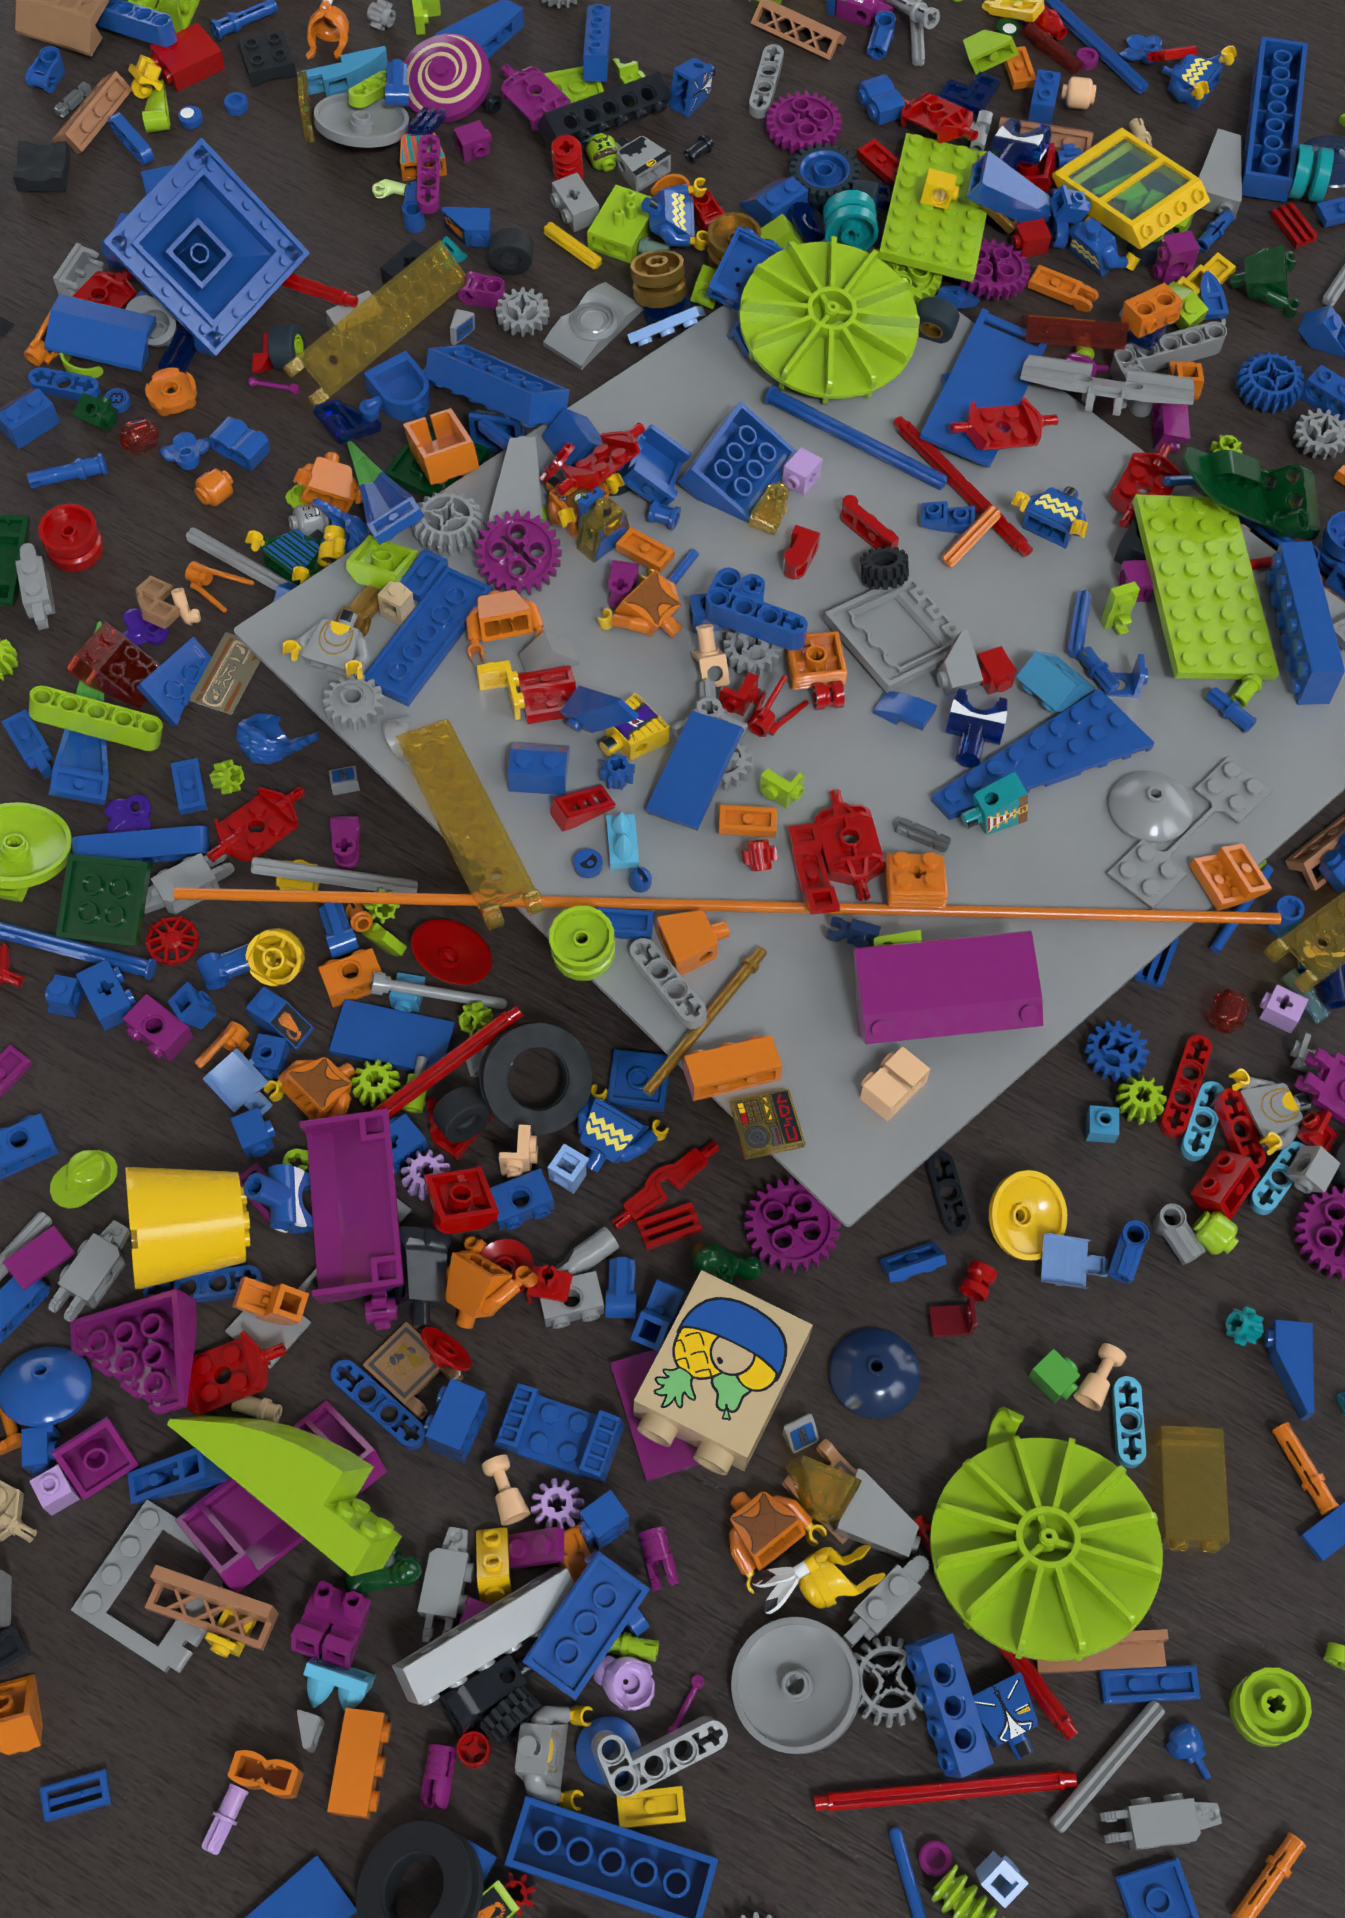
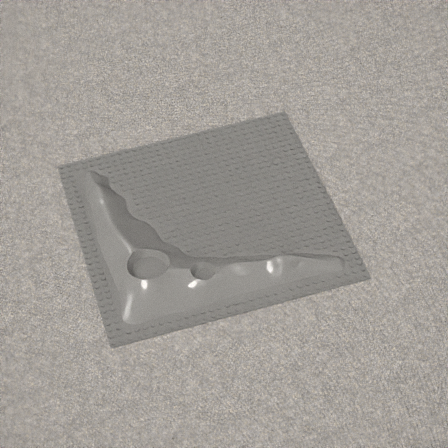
M872 246L866 252L870 254L875 248ZM723 305L567 408L588 417L600 435L607 432L629 430L638 422L645 429L653 424L692 453L690 459L682 465L674 485V489L678 491L676 499L667 505L673 508L676 506L681 507L680 518L674 530L669 529L668 525L656 521L653 523L649 522L648 514L652 504L631 489L619 496H609V508L612 505V512L607 517L611 518V522L578 546L577 543L580 539L578 534L572 537L562 526H553L550 524L549 518L543 519V523L549 522L548 531L556 530L554 539H560L558 549L562 550V556L558 559L561 560V566L554 567L557 570L556 577L548 575L550 585L541 582L542 591L539 592L535 587H532L530 596L526 590L521 592L522 598L530 600L538 606L544 623L543 630L571 640L579 659V665L571 667L576 681V689L578 686H583L621 698L624 702L634 693H637L670 726L668 744L634 760L627 758L628 764L635 765V773L633 774V784L627 783L623 790L608 789L607 780H600L602 761L608 762L612 755L606 756L600 748V742L607 738L605 729L594 733L584 730L577 732L566 724L567 718L528 724L524 709H520L521 719L515 720L507 686L479 690L476 665L509 660L512 671L517 670L518 674L525 673L519 659V653L535 639V631L530 634L484 643L481 640L479 644L484 648L485 660L482 662L481 654L474 653L472 655L473 663H471L468 656V647L471 645V642H468L466 629L409 707L384 696L383 715H378V722L372 723L368 726V729L364 728L354 732V730L347 729L344 731L338 725L333 726L332 719L326 718L322 699H325L324 690H330L329 683H340L339 677L341 675L307 665L301 654H299L297 661H292L291 653H287L285 656L282 655V645L287 640L295 641L315 625L320 624L322 619L326 618L336 621L340 609L344 606L349 607L363 588L369 587L356 583L351 579L350 573L346 570V560L358 547L234 628L235 636L502 895L804 902L794 868L788 826L814 823L815 817L822 810L832 807L829 792L835 790L836 794V789H839L843 803L862 804L870 809L885 862L887 854H896L897 852H906L908 854L933 852L944 856L948 887L946 905L1208 911L1214 905L1189 866L1194 858L1215 855L1221 847L1244 843L1259 866L1345 790V672L1330 704L1297 705L1295 694H1292L1290 689V673L1285 669V652L1280 648V631L1275 627V610L1270 606V590L1265 585V573L1269 571L1270 567L1252 571L1277 662L1279 676L1275 680H1262L1261 691L1255 693L1246 707H1243L1244 710L1257 719L1255 725L1246 733L1229 718L1224 719L1223 713L1206 700V695L1215 687L1219 688L1228 697H1231L1242 684V680L1174 678L1154 590L1149 602L1135 603L1130 615L1132 624L1126 625L1129 633L1118 635L1114 627L1104 630L1100 623L1110 589L1119 586L1117 577L1122 564L1115 562L1114 558L1119 543L1128 529L1124 528L1125 524L1123 527L1119 525L1123 513L1114 509L1110 496L1126 470L1132 454L1145 452L1093 412L1084 411L1085 406L1065 391L1033 382L1029 383L1023 398H1026L1042 415L1057 414L1058 424L1043 426L1042 436L1037 446L999 449L990 468L934 445L962 473L968 482L994 507L1000 510L1006 520L1028 540V544L1033 548L1031 554L1024 557L1019 551H1015L991 527L957 564L951 568L942 562V555L963 533L942 532L921 526V503L948 501L949 508L971 506L948 482L942 490H939L771 403L767 405L764 402L770 387L776 385L777 390L934 469L919 454V451L913 448L898 432L893 423L897 417L902 416L922 432L943 389L941 376L942 374L951 373L975 323L960 312L958 325L953 337L948 342L940 344L918 337L913 355L902 374L883 388L874 391L872 397L865 399L863 396L848 399H829L828 404H822V398L802 394L789 387L782 391L779 389L780 382L772 378L756 361H751L749 357L745 358L736 339L729 340L727 337L733 330L732 325L739 321V312ZM740 401L795 450L798 451L802 447L823 459L821 477L804 496L783 485L782 475L749 523L697 500L678 483L680 477L725 415ZM543 424L526 435L527 437H536L539 477L555 457L542 439L543 433L550 426L548 424ZM505 450L480 465V469L471 471L444 489L447 494H452L455 490L459 496L465 493L468 499H474L476 505H479L484 521L483 530L488 531L486 522H489V515L506 454ZM561 467L553 475L562 482L566 479ZM540 481L542 507H547L550 491L546 489V483L543 484ZM1189 485L1175 486L1170 495L1204 497ZM1067 486L1075 488L1078 491L1077 499L1083 503L1081 511L1085 513L1086 522L1089 524L1085 537L1081 538V536L1072 534L1069 544L1065 549L1023 529L1022 524L1026 511L1021 512L1018 506L1010 504L1017 491L1023 492L1030 497L1038 493H1044L1051 487L1062 492ZM1139 489V490H1138V491H1139L1140 493H1142V494H1147V493H1149L1148 491H1146V490H1144V489ZM846 495L857 497L858 505L868 513L873 514L885 527L895 532L899 537V551L903 549L905 554H908V578L912 577L924 590L923 594L927 593L940 608L938 612L943 611L956 626L955 630L959 629L962 631L968 629L976 657L978 653L1002 646L1017 670L1011 688L1004 692H996L990 695L986 693L983 686L979 685L975 689L945 696L944 689L940 688L937 681L939 668L892 690L919 697L937 705L934 715L922 731L902 720L895 725L873 714V709L886 691L842 641L841 645L848 672L846 684L843 685L845 693L844 707L835 709L833 706H828L824 710H815L812 688L792 689L783 648L779 665H773L772 672L770 673L765 669L762 670V676H759L758 688L761 689V692H766L762 708L783 675H786L787 679L770 708L775 714V723L803 701L807 700L809 704L782 725L774 736L768 733L766 737H759L752 733L749 728L747 729L746 734L741 738L740 745L747 744L749 746L748 753H752L751 773H747V780H739L737 788L732 784H728V790H724L722 785L718 786L698 831L650 815L645 810L678 741V738H675L671 726L690 716L691 710L696 708V702L700 699L699 683L702 681L699 662L692 657V651L700 650L698 634L693 633L689 616L690 595L706 594L721 569L727 567L734 568L740 573L741 581L749 574L761 576L765 581L764 602L805 617L808 623L807 634L834 632L823 620L824 613L874 589V586L869 588L867 584H863L860 558L863 557V553H869L868 550L873 547L840 520L841 510L843 509L842 500ZM976 511L977 520L981 515ZM623 515H626L625 525L627 529L633 527L675 550L674 559L660 573L662 577L667 579L690 549H695L699 553L697 559L675 585L681 606L673 617L683 628L673 638L661 627L651 637H648L645 634L617 627L603 630L598 625L597 618H604L602 611L605 608H609L613 615L616 614L608 605V582L611 561L638 563L616 551V547L595 561L600 544V532L604 530V535L606 536L620 527ZM616 520H620L619 522L617 521V523L615 524L616 527L607 528ZM795 525L819 532V548L805 575L800 579H789L783 574L784 554L790 548L791 535ZM1241 525L1249 559L1271 557L1276 553L1273 548ZM412 526L404 529L388 541L418 550V555L414 562L424 549L429 551L428 547L422 548L420 542L416 541ZM512 534L511 536L515 539H521L525 535ZM504 537L501 538V540H504L508 543V540H506ZM472 543L471 550L463 548L462 554L458 551H453L451 556L448 552L442 553L441 556L448 559L449 568L487 584L489 576L481 577L480 571L482 568H477L476 561L480 559L475 557L474 550L480 549L476 546V543ZM500 549L493 552L495 557H503L506 554L505 551ZM539 549L531 552V555L534 557H541L544 554ZM437 550L433 551V553L439 555ZM528 563L529 567H531L532 569H536V567ZM640 563L636 587L640 585V575L647 577V571L649 570V568ZM518 567L513 569L512 573L519 576L524 574L525 570ZM496 582L489 585L493 587V590H496ZM503 587L500 592L506 591V588ZM1324 588L1334 624L1345 618V603ZM1088 590L1092 598L1084 648L1092 647L1097 656L1102 661L1108 663V669L1115 673H1132L1138 654H1144L1145 668L1148 669V681L1146 685L1142 686L1139 697L1109 698L1154 741L1153 748L1148 752L1143 750L1131 755V758L1125 760L1120 758L1108 762L1107 766L1102 768L1094 767L1085 770L1079 776L1047 787L1042 785L1030 789L1028 793L1027 821L992 834H986L980 824L967 829L963 824L961 816L948 820L931 802L934 793L1062 713L1058 711L1052 713L1041 704L1043 700L1036 694L1033 696L1021 687L1023 683L1017 678V675L1036 651L1056 654L1095 687L1093 692L1100 688L1105 693L1099 683L1089 677V671L1077 657L1071 658L1070 654L1067 653L1075 596L1078 591ZM896 598L855 617V621L860 626H865L871 633V639L887 651V657L890 661L897 663L900 667L939 649L938 645ZM379 610L372 618L370 629L364 637L368 643L371 660L364 669L363 675L401 627L380 616ZM726 627L725 630L713 631L715 646L722 651L727 632L733 633V630ZM1339 646L1345 668V651ZM1083 650V654L1088 658L1089 656ZM712 666L707 672L708 679L711 681L718 680L722 675V670L719 666ZM728 666L730 683L724 687L737 692L747 676V671L743 670L739 674L737 673V666L732 668ZM1118 680L1120 685L1117 689L1124 690L1126 684L1122 680ZM723 686L716 687L717 699H719V693ZM955 699L963 705L966 699L969 706L975 710L973 713L985 715L983 712L990 711L997 706L996 713L1007 711L1006 722L1004 724L992 721L987 725L979 726L986 719L968 716L972 720L971 724L964 719L962 714L950 712L953 700ZM757 702L750 704L744 716L728 711L727 715L747 723ZM951 713L963 724L973 729L984 730L1004 725L1002 737L997 738L948 727L949 715ZM403 715L411 717L412 723L407 726V732L412 749L418 757L417 764L406 765L400 762L389 750L383 736V724L388 719ZM513 743L570 746L565 795L603 785L615 802V808L575 828L561 831L552 818L550 809L553 798L564 795L509 792L508 766L510 749ZM620 750L614 753L615 756H625ZM1228 757L1232 758L1270 786L1273 791L1240 824L1223 812H1215L1171 855L1172 861L1188 872L1187 876L1151 909L1107 875L1139 843L1123 834L1110 817L1108 799L1112 788L1121 778L1140 771L1158 772L1173 778L1186 789L1193 803V818L1187 829L1189 831L1211 809V804L1194 791L1195 788ZM767 768L789 782L799 772L805 775L803 784L805 791L802 797L797 802L793 801L787 809L775 801L768 800L759 792L760 778ZM596 797L593 798L597 804L600 803ZM720 804L777 808L776 838L719 835ZM620 811L625 814H635L639 867L648 869L652 876V885L646 892L639 893L630 888L629 875L633 869L610 870L606 815H617ZM901 818L911 820L913 825L918 823L936 831V835L944 834L950 837L951 842L947 851L944 853L934 849L935 846L933 845L929 847L910 839L908 834L905 837L896 833L898 821ZM852 835L843 837L848 843H856L858 841ZM1181 837L1169 843L1151 845L1159 851H1168ZM768 839L769 846L774 845V847H777L778 861H771L772 869L751 871L750 865H745L742 862L741 850L748 849V841ZM822 848V849H821V852H822V856H823L824 863H825V866H826V870H827V873H828L829 870H828V866H827L826 859H825L824 852H823V848ZM593 849L600 853L603 867L598 876L582 878L577 875L574 870V857L580 850ZM885 871L867 882L871 898L865 901L863 897V902L858 900V894L854 885L830 881L831 886L835 888L839 903L888 904ZM640 875V877L642 878L643 882H645L646 880L643 878L642 875ZM516 907L548 939L549 930L554 919L561 912L569 909ZM645 910L654 911L652 941L665 956L666 954L656 933L657 917L691 911ZM704 911L710 925L725 920L730 931V937L718 941V953L714 960L682 975L704 1002L706 1010L742 967V961L745 957H750L757 947L764 948L767 955L760 962L758 971L755 974L751 973L685 1056L699 1049L706 1051L718 1048L720 1045L728 1042L735 1044L747 1041L749 1038L757 1035L763 1037L772 1035L783 1066L781 1079L713 1096L712 1098L739 1124H741L736 1103L758 1099L764 1121H759L762 1118L755 1111L759 1110L757 1101L754 1100L751 1103L755 1116H757L756 1120L759 1122L741 1124V1126H744L743 1128L746 1131L752 1126L764 1127L769 1132L770 1140L763 1148L845 1227H851L1195 922L845 914L810 915L801 913ZM832 917H840L850 923L852 919H857L881 926L879 936L921 930L922 941L1032 931L1042 991L1043 1026L865 1044L858 1033L854 948L857 947L847 943L848 938L838 942H833L826 938L828 929L833 931L839 930L837 927L830 926ZM615 938L616 957L611 967L602 976L591 981L669 1056L689 1032L690 1028H686L633 964L630 956V946L635 940ZM642 950L638 952L639 954H644L648 963L651 961L648 952L645 953ZM658 968L653 971L652 976L662 978L667 975L668 971L664 968ZM674 988L668 995L671 998H680L685 992L680 988ZM689 1003L685 1005L688 1010V1015L692 1014L694 1015V1017L698 1016V1012L694 1013L689 1008ZM903 1046L930 1068L927 1083L887 1122L860 1100L863 1088L861 1083L870 1072L876 1073L882 1068L880 1065L890 1052L895 1054ZM684 1057L678 1063V1065L682 1069L684 1064ZM788 1091L802 1137V1141L788 1144L785 1143L771 1094ZM761 1097H767L769 1104L763 1101ZM745 1102L746 1110L749 1108L748 1104L751 1106L750 1102ZM763 1103L770 1107L767 1115L765 1113ZM747 1110L749 1112L747 1113L748 1117H752V1122H754L753 1112ZM771 1112L773 1120L768 1121L767 1119ZM777 1119L784 1144L773 1146L769 1145V1143H772L773 1136L768 1127L776 1126L774 1122Z

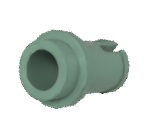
M646 237V239L641 238L638 253L643 254L653 250H670V246L651 241L649 237Z

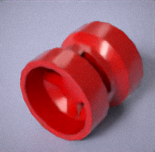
M841 680L832 681L830 684L822 682L813 683L812 696L815 710H824L828 706H833L835 709L844 707L845 693Z
M973 1260L967 1268V1277L962 1279L958 1289L966 1297L974 1296L975 1301L985 1302L989 1294L988 1287L990 1284H994L998 1273L991 1266Z
M470 1731L459 1739L457 1754L466 1767L479 1769L489 1761L491 1746L482 1733Z

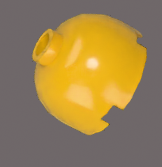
M282 928L267 929L256 935L248 944L245 955L246 961L248 960V965L251 968L249 971L252 976L260 983L269 986H278L292 981L302 970L305 960L304 947L299 938L291 931Z

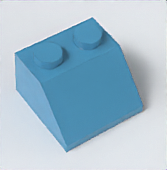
M1036 651L1017 675V678L1023 683L1021 687L1033 696L1035 694L1043 700L1041 704L1052 713L1055 711H1065L1087 697L1095 689L1092 684L1059 656L1041 651Z

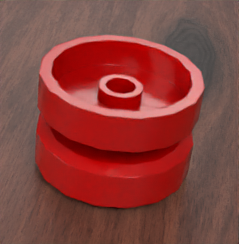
M64 504L49 510L41 518L38 526L39 537L53 566L62 571L77 572L93 566L101 558L104 550L103 539L98 530L95 517L90 510L81 505Z

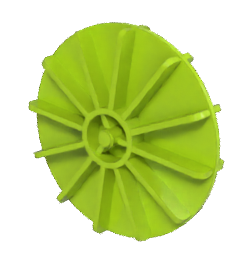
M831 236L830 242H809L797 245L794 241H790L787 243L786 249L775 253L763 263L757 264L754 268V272L747 281L740 301L739 322L741 333L749 350L748 356L750 360L756 361L764 371L780 382L779 389L784 391L789 387L802 394L822 398V404H828L829 399H848L859 396L868 399L872 397L874 391L883 388L902 374L916 347L920 317L918 316L914 299L908 289L910 285L908 279H901L893 269L878 259L879 251L874 249L869 254L861 249L837 243V236Z
M1019 1435L1012 1436L1011 1441L997 1444L971 1459L968 1458L945 1486L933 1515L930 1537L931 1558L935 1577L946 1599L964 1621L963 1625L967 1629L971 1628L988 1642L1005 1651L1016 1654L1015 1658L1022 1659L1023 1656L1044 1661L1074 1660V1662H1079L1085 1657L1109 1649L1127 1637L1143 1620L1152 1605L1161 1580L1163 1549L1156 1513L1152 1512L1142 1492L1126 1475V1468L1122 1465L1117 1467L1100 1454L1075 1444L1076 1439L1070 1437L1067 1442L1050 1438L1020 1439Z

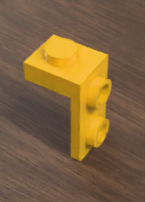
M510 661L488 662L476 665L479 690L507 686L515 720H520V709H525L522 692L517 693L516 687H519L517 670L512 671Z
M507 1528L476 1531L479 1599L488 1604H494L512 1593Z

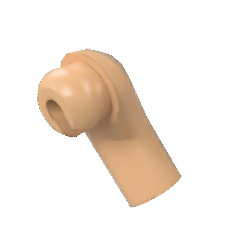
M184 588L173 589L171 594L174 605L180 608V616L184 623L188 625L199 623L201 621L200 612L198 609L190 610Z

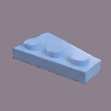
M695 306L627 334L630 344L638 343L640 347L652 342L651 337L660 334L661 337H665L674 333V328L683 325L684 328L698 323V318L706 316L703 306Z

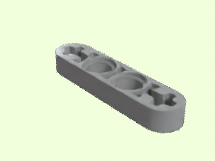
M776 44L766 46L762 53L749 99V113L754 118L766 117L768 115V108H771L784 57L783 48ZM772 56H775V57H774V62H773V61H770V58H771ZM764 71H773L774 74H773V75H766V74H764L763 72H764ZM761 87H766L770 90L767 92H762L758 89ZM759 101L763 102L761 107H758Z
M647 938L635 940L630 946V956L635 967L686 1028L697 1029L702 1027L707 1020L704 1002L653 941ZM639 951L648 952L651 961L648 963L647 958L644 954H639ZM658 968H664L668 971L667 975L662 978H656L652 976V973ZM674 988H680L685 992L680 998H671L668 994ZM689 1003V1008L694 1013L698 1012V1016L694 1017V1015L692 1014L688 1015V1010L685 1005Z

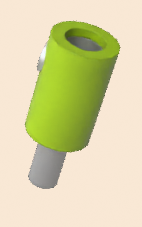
M417 1056L414 1074H408L406 1084L425 1071L426 1057ZM427 1090L402 1108V1110L411 1113H422L426 1102Z

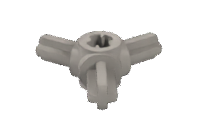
M710 679L701 681L699 683L700 699L696 702V708L691 710V712L695 711L741 726L744 730L741 738L744 737L748 729L747 723L727 715V710L722 708L720 700L716 698V685L714 681H710ZM689 716L672 724L671 730L675 738L679 739Z

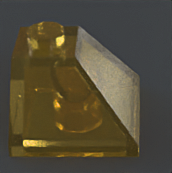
M804 1455L788 1461L786 1465V1470L804 1510L812 1513L811 1518L825 1524L842 1518L862 1481Z

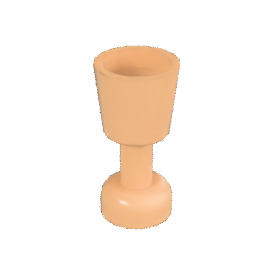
M1102 1343L1098 1351L1099 1358L1102 1361L1096 1373H1088L1073 1395L1080 1404L1095 1411L1102 1409L1110 1387L1107 1377L1112 1367L1121 1366L1126 1359V1354L1121 1349L1108 1343Z
M505 1454L485 1461L481 1465L486 1476H494L500 1492L495 1496L501 1525H510L528 1517L531 1513L519 1489L511 1488L505 1473L510 1467L508 1456Z

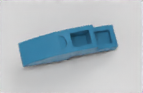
M385 46L340 55V63L297 72L302 97L309 95V90L310 95L325 92L326 97L346 93L351 87L379 71L386 70L388 60Z

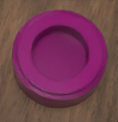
M1081 48L1076 53L1075 64L1082 70H1092L1097 66L1099 54L1093 48Z
M930 1841L924 1844L918 1853V1864L921 1870L931 1877H939L947 1873L952 1865V1854L947 1845L940 1841Z

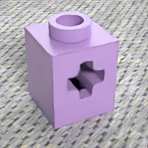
M801 447L784 465L782 484L804 496L821 477L823 459Z
M1277 984L1272 993L1266 991L1259 1007L1263 1008L1259 1019L1291 1034L1299 1022L1309 999Z
M59 1465L30 1480L42 1508L51 1516L80 1500L73 1484Z

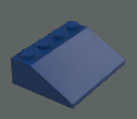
M740 401L725 415L680 477L678 483L697 500L749 523L782 477L784 465L797 453V450Z

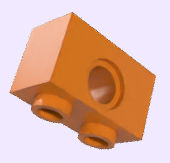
M372 948L357 950L349 957L340 960L333 959L326 962L324 966L318 967L333 1008L342 1005L345 999L353 1001L370 995L373 972H382ZM349 973L358 974L351 979L345 978Z

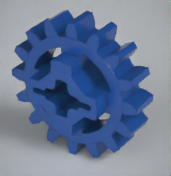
M1117 1020L1113 1027L1106 1021L1103 1029L1099 1026L1095 1027L1093 1034H1090L1087 1039L1089 1044L1086 1045L1084 1052L1090 1055L1086 1062L1088 1064H1095L1092 1070L1093 1073L1103 1072V1080L1110 1075L1112 1076L1113 1083H1116L1118 1078L1122 1076L1126 1082L1131 1074L1137 1077L1141 1071L1140 1069H1144L1147 1063L1145 1059L1149 1055V1050L1143 1049L1147 1044V1040H1139L1141 1031L1138 1030L1134 1033L1130 1031L1132 1027L1130 1023L1124 1028L1121 1027L1119 1020ZM1104 1039V1045L1101 1049H1098L1100 1041ZM1132 1054H1135V1060L1129 1064Z

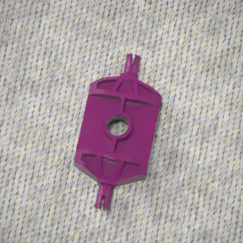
M509 64L502 67L501 72L508 79L502 85L501 98L503 100L508 98L531 121V129L533 131L539 130L536 125L544 113L571 104V100L539 68L530 66L522 71L517 70L515 72Z

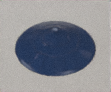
M1324 135L1312 138L1304 143L1313 147L1314 156L1320 147L1334 149L1333 166L1328 188H1345V138Z

